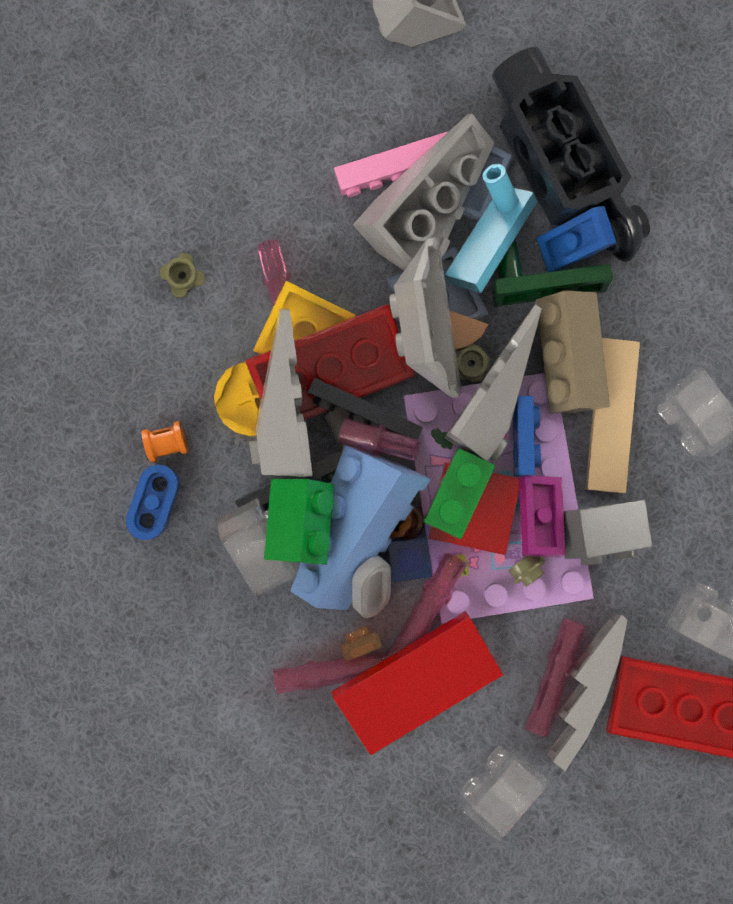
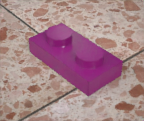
M525 475L519 478L522 556H564L565 533L562 477Z

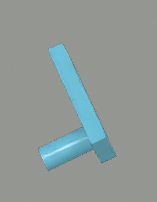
M493 164L483 172V180L492 196V201L445 273L450 284L479 293L483 291L537 204L533 192L513 187L505 167L501 164Z

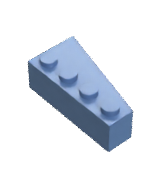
M345 445L331 484H334V504L331 515L330 548L328 550L327 565L301 563L291 592L316 608L348 610L352 604V579L355 572L366 560L377 556L379 552L386 551L392 541L389 537L400 520H406L413 509L410 503L419 490L424 491L431 479L376 452Z

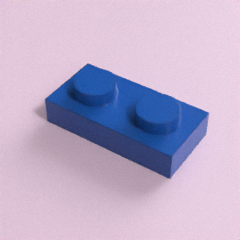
M604 206L594 207L537 238L548 272L561 271L617 243Z
M518 396L512 416L514 476L535 475V468H540L541 447L540 444H534V429H539L540 407L533 404V396Z

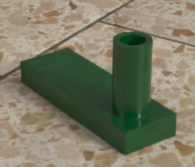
M515 238L498 265L500 279H495L492 290L494 307L535 302L536 299L562 291L606 292L613 280L611 265L606 264L523 276Z

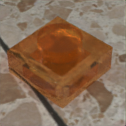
M367 626L347 632L345 634L347 640L340 644L345 661L382 647L377 629L368 631Z

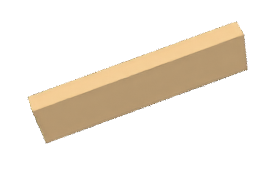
M602 338L610 407L593 410L585 490L626 494L640 342Z

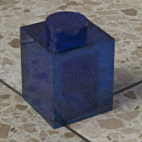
M427 537L391 541L388 546L393 582L432 577Z

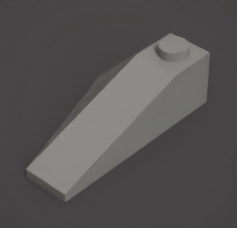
M287 308L279 309L255 428L256 440L249 441L252 465L260 464L262 475L307 477L313 476L306 422H304L303 414H300L302 392L298 374H295L297 358L290 310Z

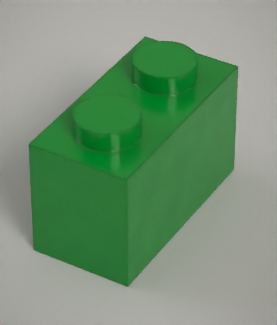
M458 448L447 467L422 522L458 539H462L496 465Z
M271 479L264 560L327 565L328 550L330 548L331 515L334 504V484L310 479Z

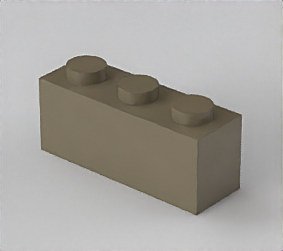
M562 291L536 299L537 306L542 308L539 317V328L549 414L579 413L610 407L597 293Z

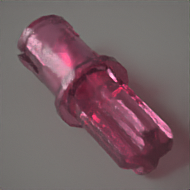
M266 240L260 243L257 249L265 276L262 283L267 285L272 307H274L285 281L289 282L292 276L291 273L286 272L279 242L277 240Z
M346 418L339 434V443L372 451L373 456H378L382 452L414 461L420 450V442L417 439L388 432L385 425L375 427Z

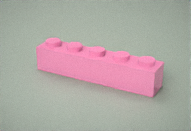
M447 132L335 167L334 172L341 195L347 194L348 197H354L359 195L362 189L369 187L370 190H376L381 188L384 182L390 180L394 182L445 136Z

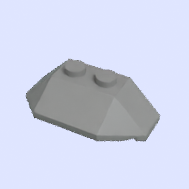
M433 237L428 238L395 283V294L390 295V307L393 318L399 317L401 333H396V345L399 356H405L406 364L452 398L460 396L462 390L439 239Z

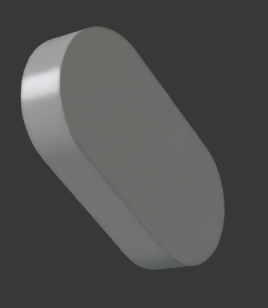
M373 556L366 560L357 569L352 579L353 608L363 618L377 615L387 605L391 596V566L380 556Z

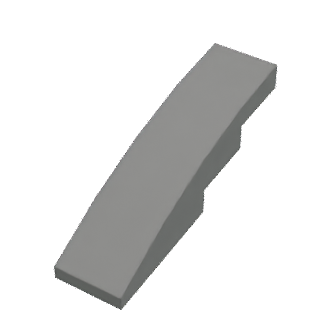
M614 611L568 672L580 683L558 712L559 716L568 723V726L547 753L550 759L564 771L567 770L589 736L606 701L620 660L628 619Z

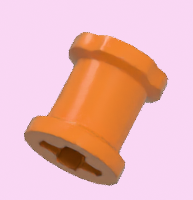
M175 421L173 426L155 431L144 429L141 431L144 449L150 463L157 462L158 457L176 452H181L182 454L189 453L181 421Z

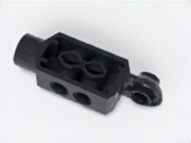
M538 47L526 48L503 61L492 74V78L508 107L499 127L551 225L560 226L594 207L604 206L617 242L606 248L607 251L623 262L632 260L639 251L643 238L647 237L650 233L649 220L643 209L637 205L627 206L621 195L630 181L631 175L578 76L553 74Z

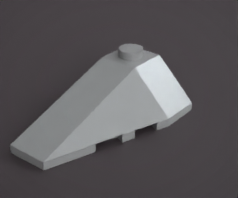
M372 0L373 9L380 24V32L390 42H398L413 47L462 31L467 26L456 0Z
M472 113L467 114L384 190L355 221L353 226L377 253L403 271H405L428 238L436 237L439 239L442 257L449 246L450 240H448L454 223L462 217L465 210L462 207L471 186L476 185L494 145V141Z
M535 304L529 311L444 439L485 461H488L489 458L496 461L509 442L503 437L511 424L542 308Z

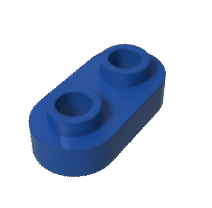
M153 465L141 474L126 516L127 528L134 537L141 540H150L159 537L165 531L180 489L179 476L172 468L164 465ZM159 477H164L167 481V488L162 492L157 491L154 486L155 480ZM146 513L152 514L155 519L153 526L150 528H146L142 524V517Z

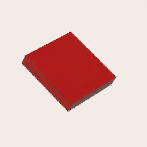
M444 463L441 480L447 470L449 463ZM492 473L462 539H458L432 526L428 539L506 555L520 488L519 478Z

